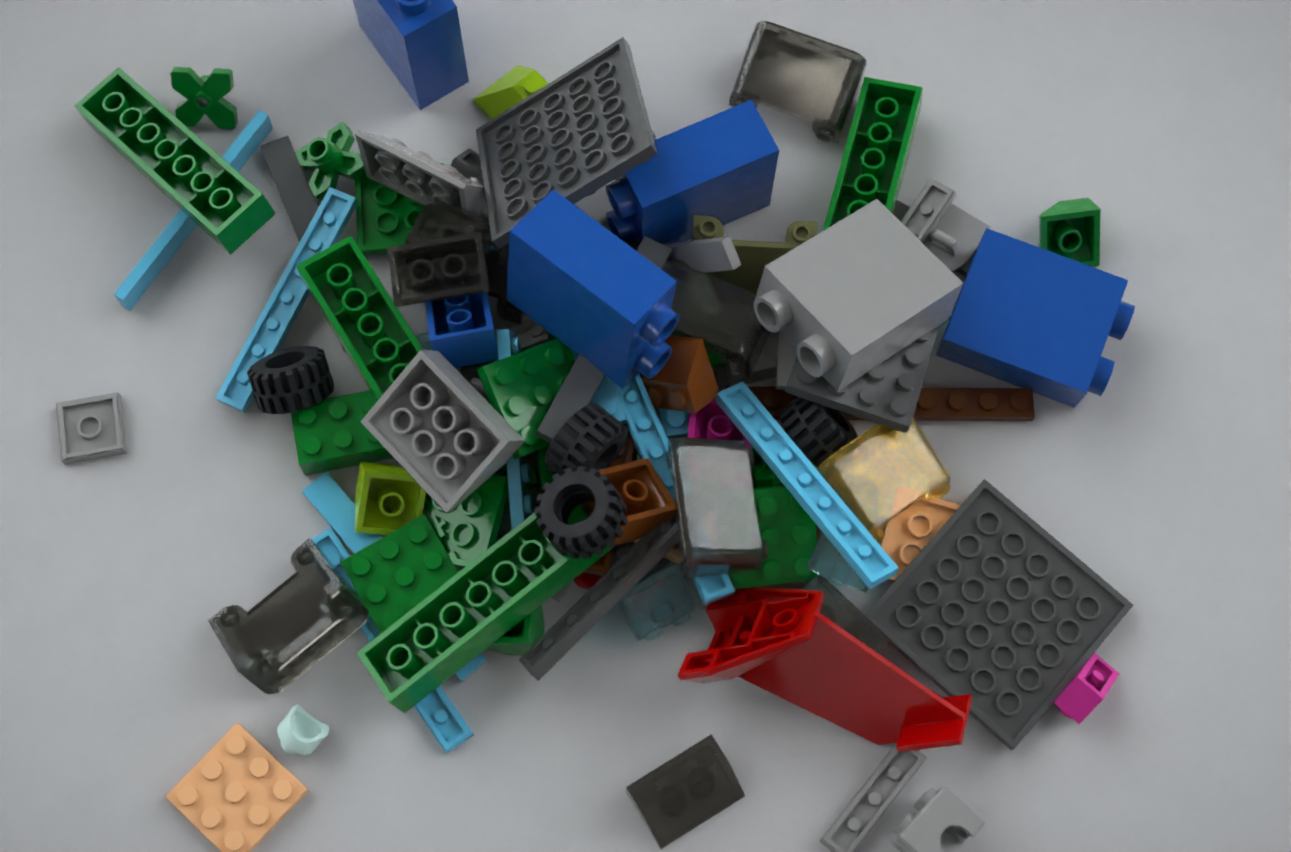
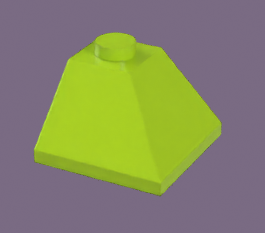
M517 65L476 96L473 101L492 120L549 83L535 69Z
M360 461L355 490V532L388 535L418 518L423 513L426 491L404 468L392 464Z

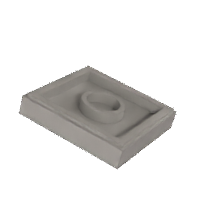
M118 392L56 403L61 461L64 464L127 453L122 400Z

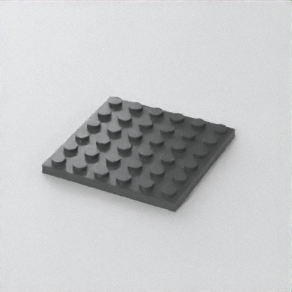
M624 37L476 129L492 242L499 249L509 243V231L553 189L575 204L658 154L630 45Z
M984 479L865 614L862 620L947 695L970 694L972 702L969 714L1010 750H1013L1123 619L1133 604Z

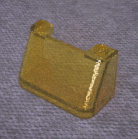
M914 418L907 434L876 424L829 456L817 469L878 544L885 537L883 531L887 522L923 496L929 500L934 498L939 500L951 488L949 484L951 480L950 475Z

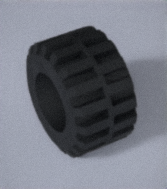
M298 346L274 352L254 363L247 372L258 408L261 412L267 414H287L307 409L326 399L334 391L335 387L324 350L319 349V347Z
M796 397L779 412L781 423L787 435L810 462L824 471L831 472L860 448L859 438L855 429L843 412Z
M588 404L572 415L558 431L548 448L544 462L545 467L554 474L559 473L560 476L565 474L564 469L570 467L574 471H577L578 466H585L588 471L591 468L596 470L609 468L624 446L628 428L598 404Z
M578 466L577 471H574L571 467L564 469V475L560 476L557 473L552 476L554 481L551 484L546 482L542 487L545 491L544 494H538L536 501L540 506L535 507V515L539 518L536 522L543 531L542 533L562 554H568L574 559H578L581 555L584 560L592 559L593 553H596L599 557L605 554L604 548L609 546L612 549L616 545L614 542L616 537H622L624 531L621 526L627 525V517L624 514L627 512L626 505L611 481L604 474L601 475L598 470L591 468L588 471L585 466ZM588 501L596 502L594 511L587 520L580 524L568 525V518L575 507Z

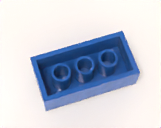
M482 259L421 270L431 349L439 351L455 369L474 364H487L490 361L499 360Z

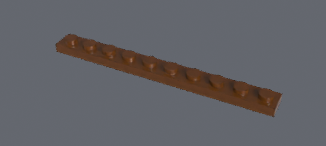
M747 386L775 420H781L779 412L797 397L786 393L785 390L776 389L774 386ZM921 388L912 421H1033L1035 418L1033 388ZM843 412L848 420H865Z

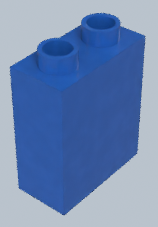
M353 0L359 26L419 110L469 82L457 6L452 0Z
M749 100L654 140L658 154L651 157L649 161L626 172L615 182L606 185V193L613 209L606 213L611 232L626 244L632 242L637 250L644 236L660 244L685 242L692 239L693 215L712 216L720 220L722 225H725L769 206L779 148L753 101Z
M553 189L509 231L507 301L575 353L585 357L622 389L639 373H642L648 379L653 378L659 373L673 351V348L665 343V340L672 333L680 318V315L672 310L677 281Z
M986 228L973 256L936 356L1021 388H1033V392L1075 408L1088 392L1101 396L1109 382L1115 361L1101 357L1108 336L1122 340L1132 319L1135 306L1121 301L1128 280Z

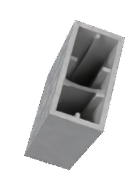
M875 199L764 267L754 300V311L765 329L773 333L780 331L796 348L798 360L807 373L814 377L823 376L838 392L945 322L963 286V282L878 199Z

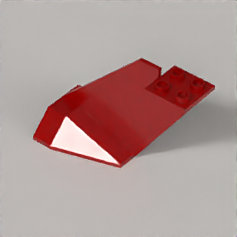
M766 587L735 589V593L709 603L706 613L715 629L708 650L687 653L678 673L680 680L697 683H708L739 677L877 745L897 743L896 749L898 752L962 745L972 702L970 694L941 698L819 612L825 595L823 591Z

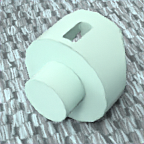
M299 704L295 705L278 725L277 732L281 740V747L291 755L312 754L328 735L329 725L313 718Z

